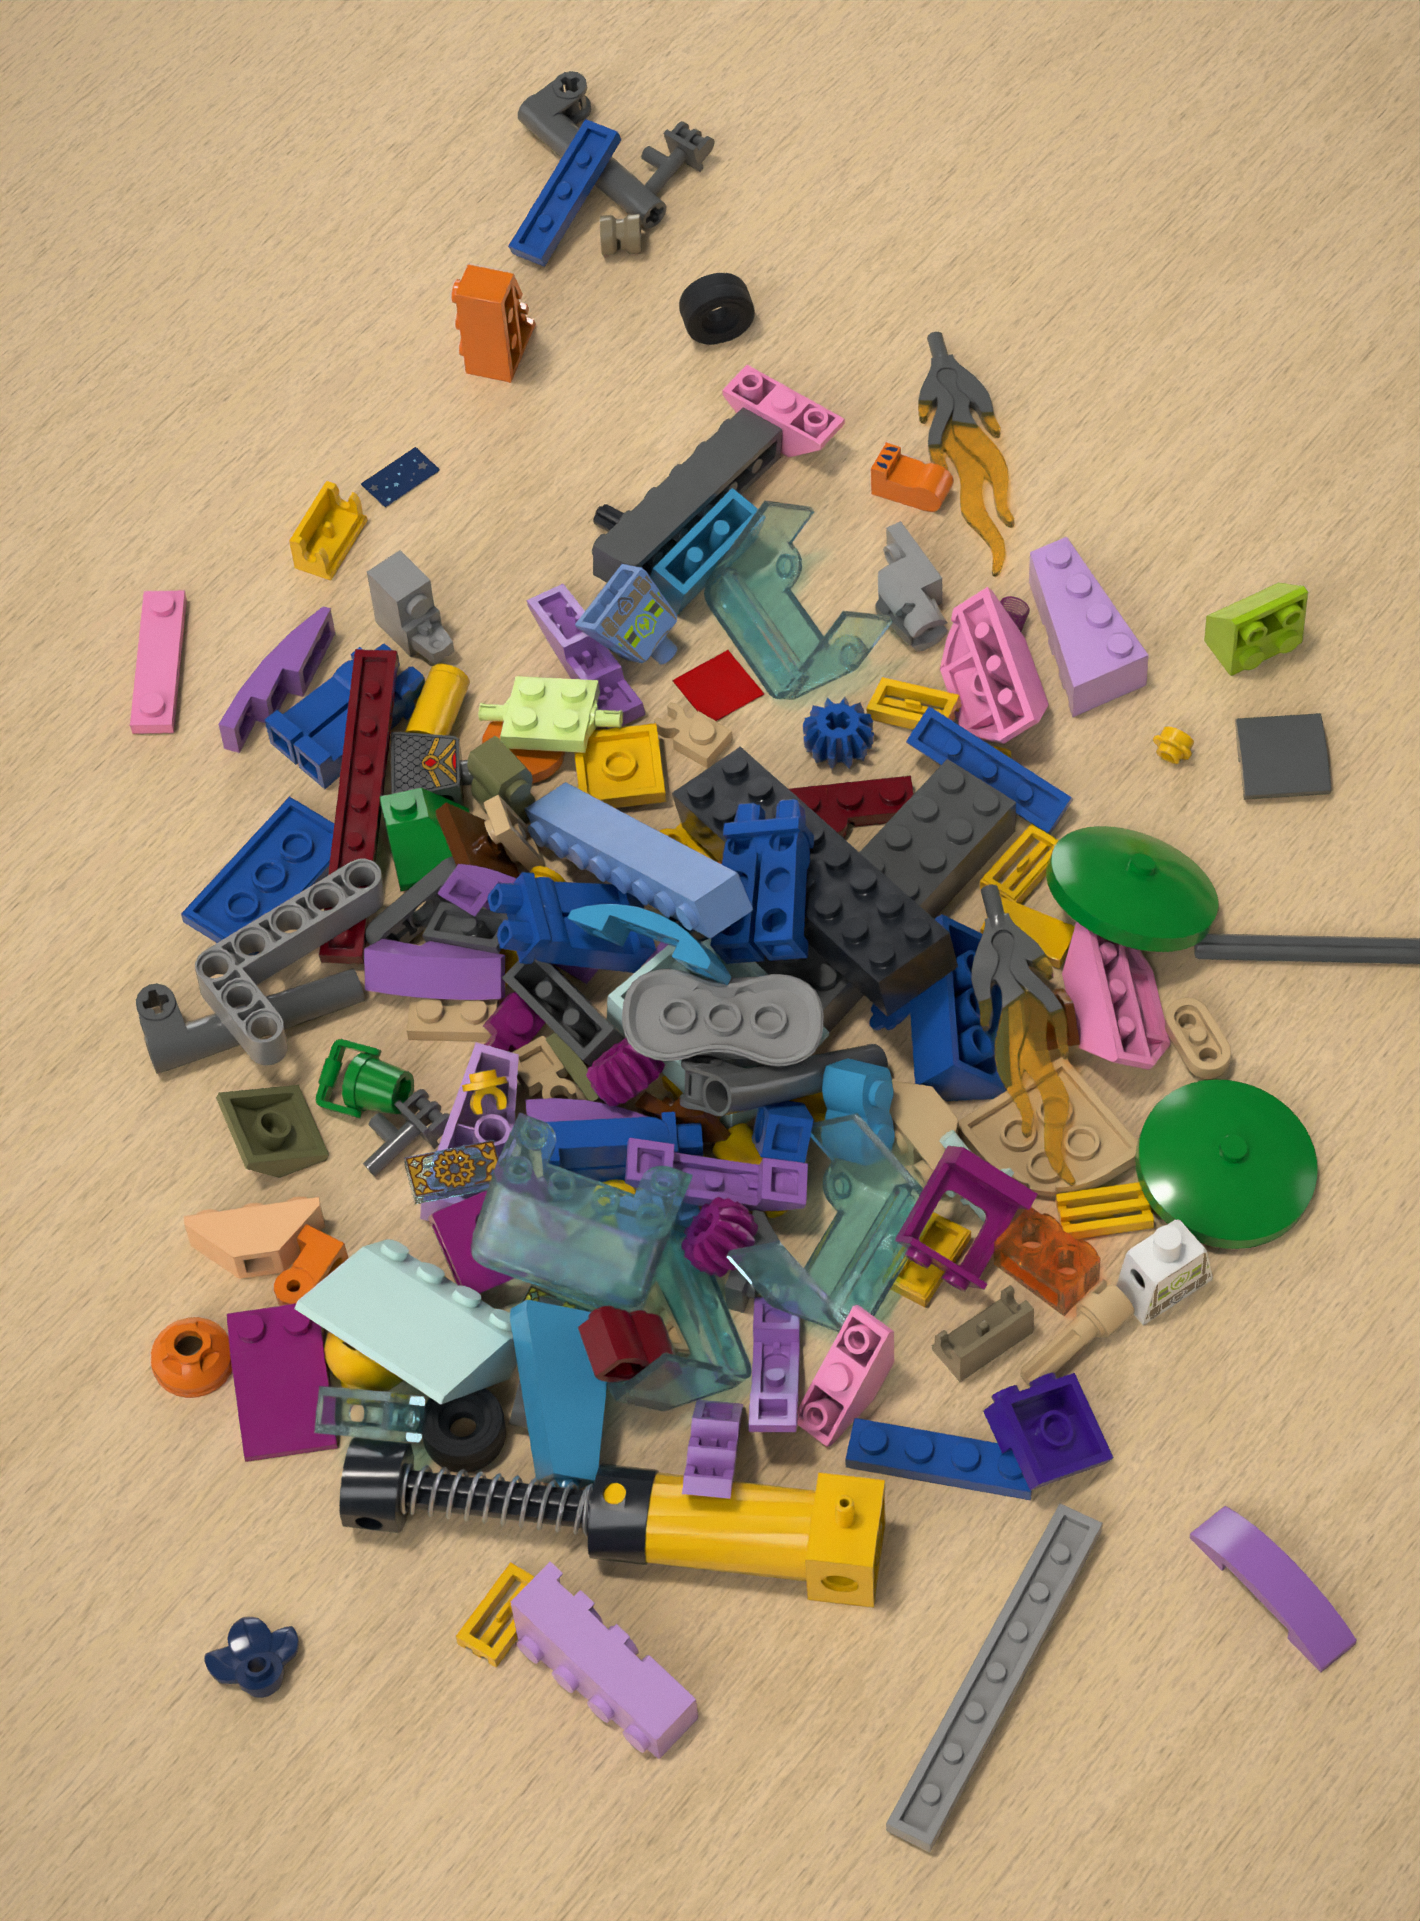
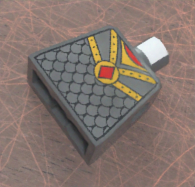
M391 732L392 794L424 788L464 806L463 786L472 785L474 777L468 771V760H462L459 738L447 735Z

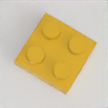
M656 723L595 730L589 737L586 752H574L578 788L583 792L614 808L666 802Z

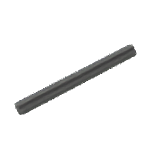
M1208 934L1200 943L1194 946V954L1197 959L1420 964V938Z

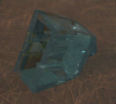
M319 1386L314 1433L419 1443L422 1439L425 1398L424 1396L394 1392ZM353 1405L363 1406L364 1418L362 1422L351 1420L350 1413Z

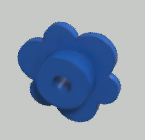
M908 1002L888 1017L873 1004L871 1007L873 1015L869 1021L870 1026L874 1030H881L882 1028L892 1030L910 1014V1003Z

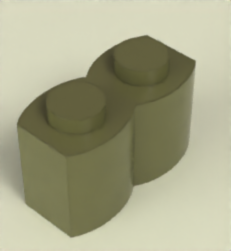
M494 736L469 754L467 767L469 773L474 777L471 785L472 796L486 810L483 802L499 795L527 825L530 820L525 812V808L536 802L534 796L530 793L533 781L532 774L498 737Z

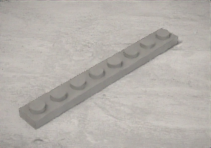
M1063 1504L1058 1505L886 1823L887 1832L931 1852L1102 1532V1522Z

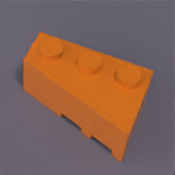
M468 264L462 279H457L453 285L451 298L452 303H455L457 306L455 327L457 330H460L461 335L459 355L464 356L466 374L512 382L536 325L534 319L525 316V314L528 315L529 307L518 300H521L523 293L513 273Z

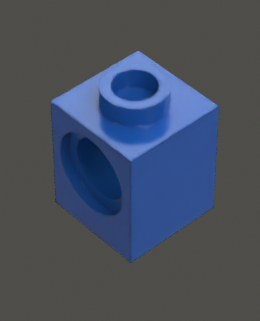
M785 1101L760 1107L757 1110L752 1141L761 1157L805 1163L814 1119L802 1102Z

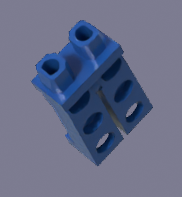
M384 643L374 650L392 649ZM355 651L351 654L353 660L343 663L333 674V677L282 714L276 710L264 719L270 744L295 765L298 764L302 771L324 789L340 777ZM409 666L397 676L391 730L397 726L402 718L408 720L412 716L415 709L414 700L419 697L425 684L423 674L413 666Z
M781 800L777 803L776 819H765L766 812L761 805L754 803L739 804L734 822L724 823L723 836L727 841L725 842L722 865L738 873L753 908L751 912L711 938L710 946L726 964L764 961L765 956L769 961L808 958V940L804 937L806 875L810 863L809 848L814 846V835L806 826L805 809L798 800Z
M522 872L514 883H497L487 897L490 911L505 913L508 917L498 927L497 938L500 948L517 951L519 963L532 964L536 959L544 963L635 973L656 951L654 940L644 935L630 931L624 945L620 946L588 934L568 919L571 910L591 905L619 904L645 909L638 898L629 893L623 894L613 884L554 882L548 877L535 878L534 873Z
M662 1112V1120L655 1117L539 1122L542 1174L553 1200V1203L549 1205L564 1204L563 1192L596 1189L601 1183L613 1179L625 1181L627 1143L629 1138L674 1144V1153L703 1157L701 1123L676 1125L675 1112Z

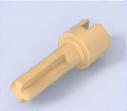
M1103 1279L1076 1304L1077 1316L1022 1367L1020 1375L1028 1385L1038 1377L1052 1372L1056 1373L1096 1336L1108 1338L1135 1313L1132 1303L1116 1285L1107 1286L1106 1280Z

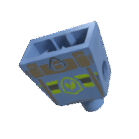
M621 564L575 624L579 630L618 656L629 661L644 663L651 656L662 665L670 661L677 652V646L666 636L677 622V615L648 573L641 567Z

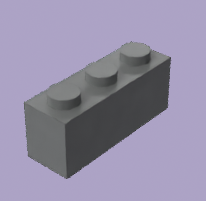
M536 959L532 964H522L518 961L502 977L590 1067L593 1061L598 1059L603 1052L609 1050L614 1044L621 1042L625 1038L552 963H544Z

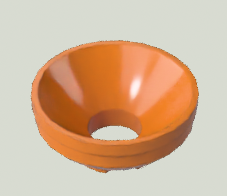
M201 1317L180 1319L163 1329L155 1339L151 1349V1366L159 1385L166 1391L185 1398L208 1395L221 1387L232 1373L229 1336L219 1324ZM187 1336H195L202 1340L200 1350L191 1356H184L176 1351L178 1342Z

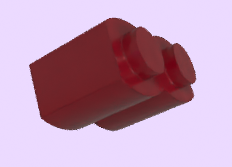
M603 1306L593 1310L588 1316L589 1319L578 1326L594 1375L598 1380L605 1382L627 1380L629 1383L639 1386L656 1385L681 1368L664 1320L657 1314L647 1313L645 1310L628 1312L622 1309H615L614 1306Z

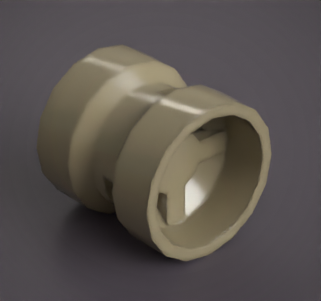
M628 214L624 219H616L613 215L600 216L602 255H612L617 250H626L629 254L642 252L640 214Z

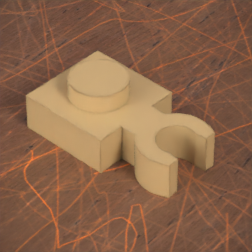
M670 702L667 705L668 716L675 719L674 721L665 722L658 717L654 719V723L657 724L658 735L664 738H673V748L707 769L733 741L732 730L699 711L690 719L685 716L684 709L676 703Z
M544 1035L512 1052L519 1054L517 1080L530 1097L542 1091L543 1099L554 1098L559 1094L566 1095L569 1099H577L574 1084L564 1078L568 1076L567 1069L547 1043Z

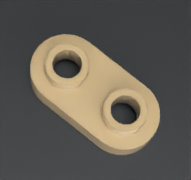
M1189 997L1173 1001L1166 1010L1165 1030L1189 1071L1203 1079H1213L1223 1075L1230 1064L1231 1047L1207 1006L1203 1002ZM1182 1023H1190L1194 1027L1187 1029L1180 1025ZM1210 1057L1215 1061L1205 1062L1202 1061L1201 1058Z

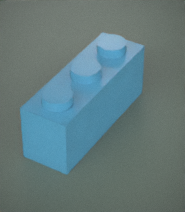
M733 488L652 569L650 578L676 615L708 585L757 533L763 513Z

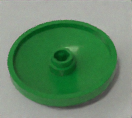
M1110 826L1086 827L1072 831L1056 843L1046 868V879L1050 892L1060 907L1070 917L1102 938L1126 947L1152 952H1173L1193 947L1208 935L1218 913V896L1205 872L1181 851L1141 832Z
M1214 1079L1193 1082L1166 1095L1156 1104L1145 1120L1137 1141L1135 1165L1139 1184L1147 1201L1161 1219L1167 1224L1174 1220H1180L1200 1243L1224 1249L1252 1248L1269 1243L1284 1235L1304 1214L1312 1199L1317 1182L1318 1166L1315 1148L1310 1135L1300 1119L1282 1101L1268 1092L1255 1086L1232 1080Z

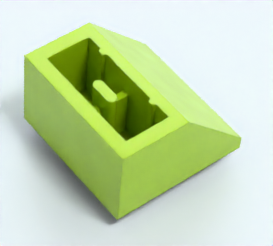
M1278 582L1206 616L1204 641L1230 676L1243 670H1252L1264 660L1279 653L1291 652L1303 642L1308 591L1301 585Z

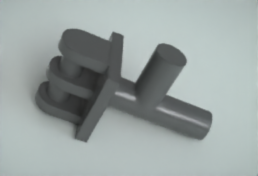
M684 121L679 122L672 131L667 129L663 134L670 152L669 156L664 155L651 146H647L642 152L641 159L657 168V171L646 182L645 186L657 195L683 163L701 172L704 168L702 162L714 147V139L709 136L703 138L701 131L697 129L690 130L689 125Z
M424 1089L416 1091L404 1103L399 1100L394 1104L406 1120V1123L399 1130L382 1113H377L370 1119L369 1126L385 1141L363 1163L372 1175L376 1176L418 1135H421L434 1149L439 1145L437 1140L443 1135L450 1114H442L440 1112L441 1105L436 1101L430 1102L428 1100L429 1094Z

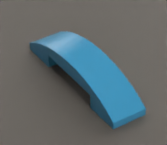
M599 904L571 910L568 916L569 920L588 934L620 946L624 945L630 931L674 946L676 948L672 957L691 972L728 985L731 976L726 967L708 947L675 922L655 912L628 905Z

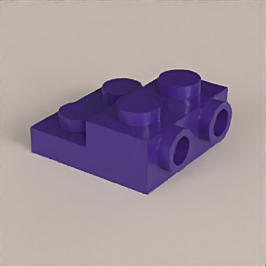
M1054 1372L1045 1374L1029 1383L1030 1388L1019 1391L1017 1385L1002 1389L991 1396L994 1403L983 1410L1002 1454L1013 1451L1030 1491L1099 1467L1114 1458L1075 1373L1056 1378Z

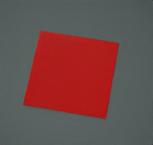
M729 650L672 680L697 712L699 711L715 721L764 695V692Z

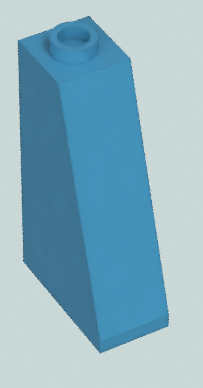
M525 1300L511 1308L510 1323L535 1476L540 1482L550 1483L555 1479L560 1488H566L569 1483L574 1482L577 1489L580 1490L595 1482L599 1468L607 1382L598 1380L594 1375L578 1330V1326L589 1319L588 1316L591 1312Z

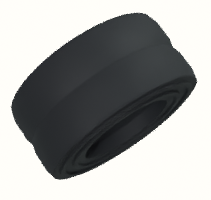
M713 273L695 280L683 291L679 300V311L687 333L693 340L702 344L715 345L739 337L750 327L755 316L754 305L746 284L741 278L730 273Z
M486 1388L444 1404H439L432 1398H429L421 1413L420 1429L424 1447L432 1460L442 1468L446 1467L453 1472H459L462 1469L466 1472H473L489 1465L503 1448L506 1438L503 1410L497 1398ZM468 1418L476 1423V1428L472 1434L458 1437L451 1433V1425L458 1419Z

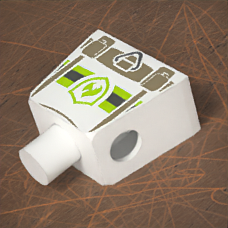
M1174 1220L1168 1225L1159 1227L1154 1234L1126 1253L1116 1286L1132 1303L1135 1310L1134 1316L1143 1326L1212 1280L1213 1276L1208 1253L1180 1220Z

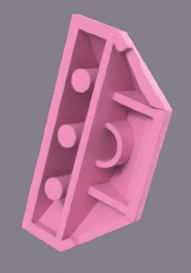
M986 587L953 608L951 617L953 624L946 639L940 671L947 691L960 695L962 706L959 712L955 711L959 725L983 741L1005 744L1037 724L1049 703L1025 637L993 591Z
M1076 922L1062 976L1066 992L1074 1003L1080 1042L1078 1047L1113 1063L1150 1070L1170 1046L1153 970L1140 950L1102 938Z

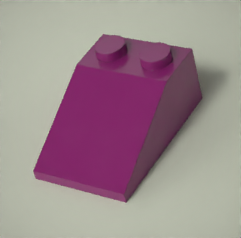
M296 1304L227 1313L230 1357L245 1462L338 1448L330 1371L325 1361V1328L295 1310Z

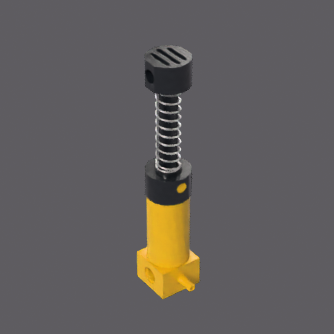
M354 1437L347 1449L341 1478L339 1514L343 1527L400 1533L404 1528L410 1508L411 1515L415 1513V1509L428 1510L429 1517L433 1516V1511L446 1512L447 1519L451 1518L452 1513L464 1514L466 1522L469 1520L470 1515L483 1516L482 1522L484 1524L487 1522L488 1517L500 1518L502 1526L505 1525L506 1519L519 1521L520 1528L524 1526V1521L537 1523L538 1530L542 1529V1524L556 1525L555 1531L557 1533L560 1531V1526L574 1527L575 1535L578 1533L579 1528H583V1533L588 1538V1554L591 1559L641 1565L653 1563L807 1582L808 1600L874 1608L886 1525L885 1480L818 1472L816 1490L733 1481L731 1497L729 1499L682 1494L684 1475L660 1473L655 1469L602 1463L598 1468L595 1482L589 1484L584 1490H578L574 1482L569 1483L566 1488H560L555 1479L548 1486H543L537 1477L532 1479L529 1484L523 1483L519 1475L509 1482L505 1481L500 1473L492 1480L487 1479L482 1471L477 1473L475 1477H469L464 1469L460 1470L457 1475H451L446 1467L442 1468L439 1473H433L428 1465L422 1467L420 1471H415L411 1443Z

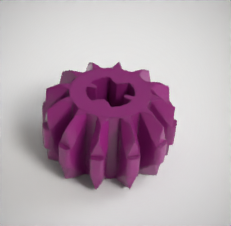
M625 1037L621 1042L614 1044L609 1050L603 1052L598 1059L593 1061L592 1066L588 1068L586 1076L591 1083L592 1089L600 1099H603L608 1106H617L620 1103H626L630 1098L649 1088L648 1086L658 1079L659 1074L663 1072L665 1064L661 1060L652 1059L637 1052Z
M718 1196L713 1199L711 1204L705 1203L702 1206L701 1212L697 1216H692L693 1221L691 1225L684 1231L686 1237L681 1244V1248L685 1251L684 1257L691 1261L690 1264L700 1272H706L710 1276L722 1277L729 1269L734 1271L737 1269L738 1262L742 1258H747L746 1253L748 1249L755 1244L753 1237L758 1230V1225L754 1222L755 1217L748 1212L749 1210L738 1201H732L730 1198L723 1199Z

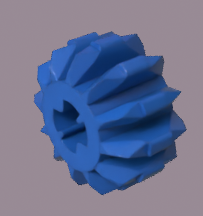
M827 697L824 708L813 705L810 717L805 718L803 722V734H805L803 740L806 752L813 754L816 764L828 760L831 770L837 763L842 762L850 769L853 759L864 761L867 749H871L874 744L871 715L864 713L861 702L849 706V702L844 697L840 703L834 704Z

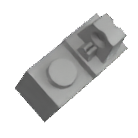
M401 550L367 571L375 621L410 657L420 653L433 664H437L444 657L454 652L453 641L442 627L440 611L434 606L430 579Z

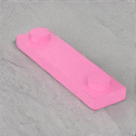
M185 590L144 591L130 719L132 734L174 733L187 601Z

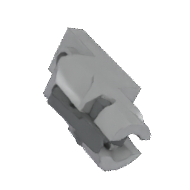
M900 521L886 528L887 546L883 550L889 565L878 572L879 599L875 604V611L915 651H924L941 641L948 631L944 626L948 622L943 617L938 606L942 604V577Z

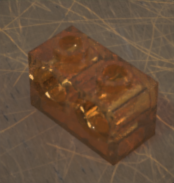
M1032 1207L1029 1210L1025 1209L994 1241V1265L1063 1316L1099 1281L1101 1258L1094 1247L1085 1240H1076L1063 1230L1060 1223L1053 1216L1047 1213L1041 1214ZM1026 1242H1037L1041 1246L1029 1248L1023 1244ZM1062 1268H1072L1077 1272L1073 1274H1063L1058 1270Z

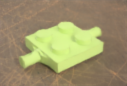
M516 676L511 696L504 705L480 703L478 711L479 721L503 722L500 739L508 749L585 753L589 737L597 727L622 728L623 724L622 710H598L597 703L600 694L598 680Z

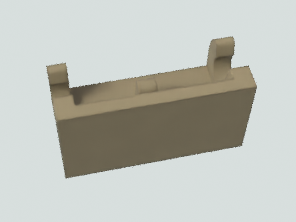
M1009 1285L1001 1291V1299L948 1334L943 1330L935 1335V1343L932 1345L933 1352L959 1382L1033 1333L1034 1308L1027 1300L1021 1304L1016 1302L1013 1286Z

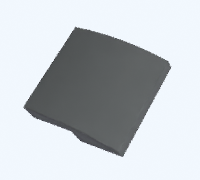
M1321 713L1235 719L1238 762L1241 763L1244 800L1330 794V772Z

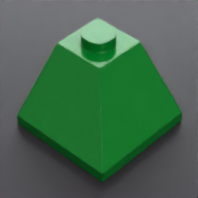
M424 788L379 797L401 892L409 890L443 860L452 857L435 811L447 802L469 812V808Z

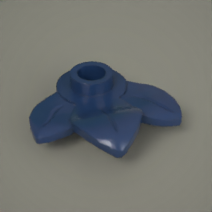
M242 1617L230 1628L227 1637L229 1646L206 1653L204 1662L209 1673L219 1683L239 1684L243 1691L253 1697H268L281 1687L284 1677V1666L296 1656L299 1649V1638L293 1626L283 1627L271 1633L261 1619Z

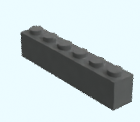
M742 408L731 419L728 418L723 421L718 431L707 441H702L685 462L677 464L659 486L652 487L644 499L632 511H626L621 516L619 522L607 534H601L596 539L592 547L593 575L608 582L621 564L641 567L650 576L652 569L731 488L742 495L781 458L782 429L745 408Z

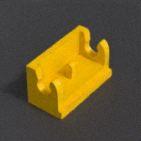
M329 481L324 483L289 540L295 569L332 580L368 521L367 516L363 515L361 500L356 493L352 492L348 502H346L339 496L340 491L335 483Z

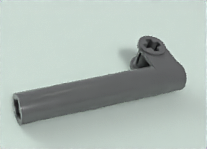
M573 71L558 75L555 80L539 92L529 96L522 103L518 111V120L560 157H563L580 129L576 124L585 120L591 112L590 100L585 96L587 91L585 77ZM611 157L595 186L628 214H640L641 225L645 228L656 226L666 213V204L616 159Z
M354 968L266 996L280 1014L285 1029L365 1001L363 990ZM158 983L149 984L138 993L136 1007L140 1025L145 1036L146 1047L156 1074L240 1046L215 1013L184 1023L175 995L167 986ZM238 1005L235 1008L241 1009L247 1007L248 1005ZM160 1006L162 1012L155 1014L152 1008Z
M867 1044L812 1055L792 1065H762L745 1069L722 1062L721 1059L716 1057L696 1055L681 1060V1067L685 1069V1093L680 1096L679 1104L684 1108L701 1110L715 1116H726L822 1093V1082L826 1065L849 1058L887 1068V1057L884 1050L877 1044Z

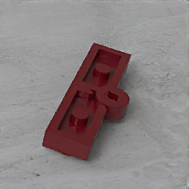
M911 775L789 789L843 838L848 833V823L855 827L887 823L914 795Z

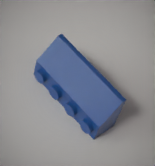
M941 914L935 920L950 933L958 968L909 1001L915 1084L932 1086L945 1101L994 1099L1016 1085L1010 1011L1007 1010L1003 1013L1002 992L996 984L992 988V1004L979 1007L971 976L974 956L983 934Z

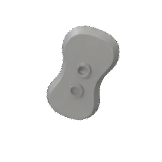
M659 969L643 974L632 982L625 995L622 1009V1024L628 1043L644 1056L661 1061L681 1060L709 1052H726L744 1056L771 1066L792 1065L807 1059L815 1052L822 1037L824 1023L823 1007L816 990L805 981L784 974L764 975L725 985L720 982L700 978L685 971Z

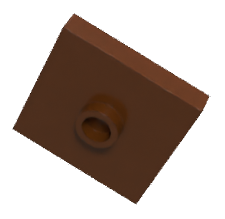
M447 802L435 811L456 866L458 864L473 865L498 871L516 879L519 877L520 874L517 867L508 857L501 842L495 844L489 836L484 824L486 820Z

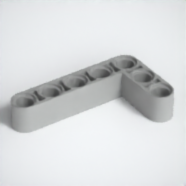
M357 859L346 864L206 949L198 956L195 962V971L203 999L249 1057L256 1063L261 1065L276 1064L285 1057L288 1049L284 1022L277 1010L256 985L364 920L382 907L384 903L382 874L375 862L368 859ZM364 885H368V886H369V887H366V888H357V887L364 886ZM328 907H332V908H333V909L327 910V911L321 910V909L328 908ZM288 930H297L292 933H285ZM252 952H261L257 955H248ZM216 974H223L219 978H210ZM238 1005H248L247 1007L241 1009L235 1008ZM264 1035H272L268 1039H258Z

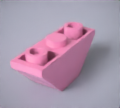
M746 365L722 390L724 398L736 413L745 408L782 429L781 453L787 457L821 450L845 424V419L749 365Z
M859 1305L853 1306L798 1407L797 1425L826 1447L831 1446L854 1422V1418H857L874 1400L894 1364V1331Z

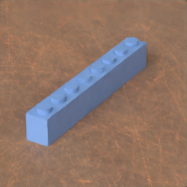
M566 782L525 808L531 823L528 825V831L538 846H545L554 851L559 858L563 859L565 857L574 862L579 869H586L592 872L600 881L610 882L623 894L629 893L635 896L643 905H651L658 909L666 918L672 917L678 920L690 931L694 929L704 936L712 938L753 910L737 872Z

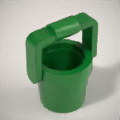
M338 1039L332 1044L329 1056L325 1059L318 1081L320 1085L315 1100L317 1105L322 1108L359 1119L362 1115L361 1111L366 1110L401 1114L394 1104L399 1100L404 1103L413 1094L414 1078L409 1071L380 1060L381 1050L348 1040ZM350 1049L361 1053L353 1058L344 1076L342 1097L344 1104L347 1106L345 1107L330 1103L329 1100L332 1090L337 1083L345 1050Z

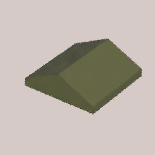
M299 1085L218 1093L216 1099L246 1169L281 1178L327 1160L329 1156Z

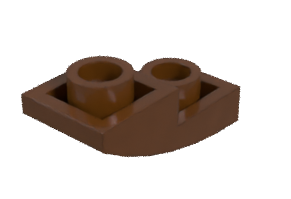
M645 1091L634 1104L647 1117H655L662 1120V1112H675L676 1125L701 1123L703 1143L726 1141L731 1135L719 1121L722 1116H715L701 1110L684 1108L679 1104L680 1097L673 1101L665 1096L661 1101Z

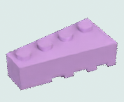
M1064 537L1030 552L1029 584L1042 624L1046 628L1051 653L1055 656L1062 687L1066 690L1072 717L1146 686L1148 670L1147 652L1069 539Z
M475 1043L434 1158L435 1161L438 1159L439 1154L444 1155L443 1152L445 1150L451 1151L456 1149L457 1152L462 1150L465 1154L470 1155L469 1159H474L476 1170L473 1172L475 1176L471 1178L470 1183L465 1182L466 1185L464 1187L458 1186L453 1188L452 1185L446 1187L444 1183H439L440 1178H435L433 1167L436 1165L433 1161L430 1172H433V1174L426 1181L431 1189H444V1191L421 1195L420 1219L429 1221L428 1217L432 1213L511 1180L519 1054ZM495 1069L497 1077L506 1076L507 1083L496 1085L506 1096V1109L498 1110L495 1098L491 1094H486L481 1099L483 1114L475 1115L470 1107V1099L475 1090L463 1092L462 1085L470 1083L469 1074ZM493 1141L503 1179L474 1184L486 1178V1167L492 1160L485 1159L478 1148H465V1146ZM486 1146V1148L484 1149V1151H486L487 1153H489V1151H490L492 1148H489L488 1146ZM479 1160L487 1162L483 1166L476 1165ZM454 1163L449 1168L451 1173H457L460 1169L458 1164ZM492 1170L490 1174L495 1177L498 1172ZM510 1201L477 1215L475 1223L481 1237L507 1244Z
M550 1561L511 1601L519 1650L530 1661L537 1664L541 1660L553 1670L552 1676L566 1691L573 1693L577 1690L588 1699V1707L598 1718L606 1723L613 1720L624 1730V1737L635 1749L642 1753L647 1749L660 1759L698 1719L696 1699L650 1655H646L640 1660L636 1656L639 1653L636 1645L630 1639V1636L617 1624L609 1628L604 1626L602 1618L593 1608L595 1603L581 1590L575 1596L567 1591L560 1584L559 1580L563 1573Z

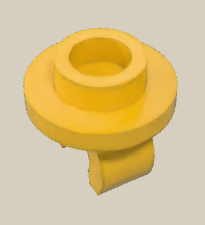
M495 1069L469 1074L470 1083L462 1085L463 1092L475 1090L470 1099V1107L475 1115L483 1114L481 1099L486 1094H491L495 1098L498 1110L506 1109V1096L502 1090L496 1087V1085L507 1083L506 1076L497 1077Z

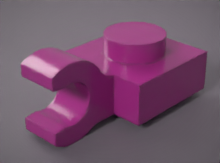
M513 992L503 1000L483 1025L492 1035L484 1045L514 1052L528 1044L546 1022L516 992Z

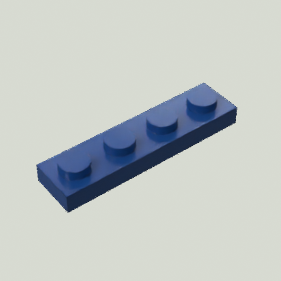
M587 119L584 120L508 247L512 254L543 267L546 266L622 139L618 131Z
M930 706L906 740L908 745L936 763L942 765L948 759L1016 802V814L1049 835L1073 801L1071 796Z
M854 1418L845 1458L846 1468L1031 1500L1033 1490L1030 1491L1013 1451L1002 1454L998 1443Z

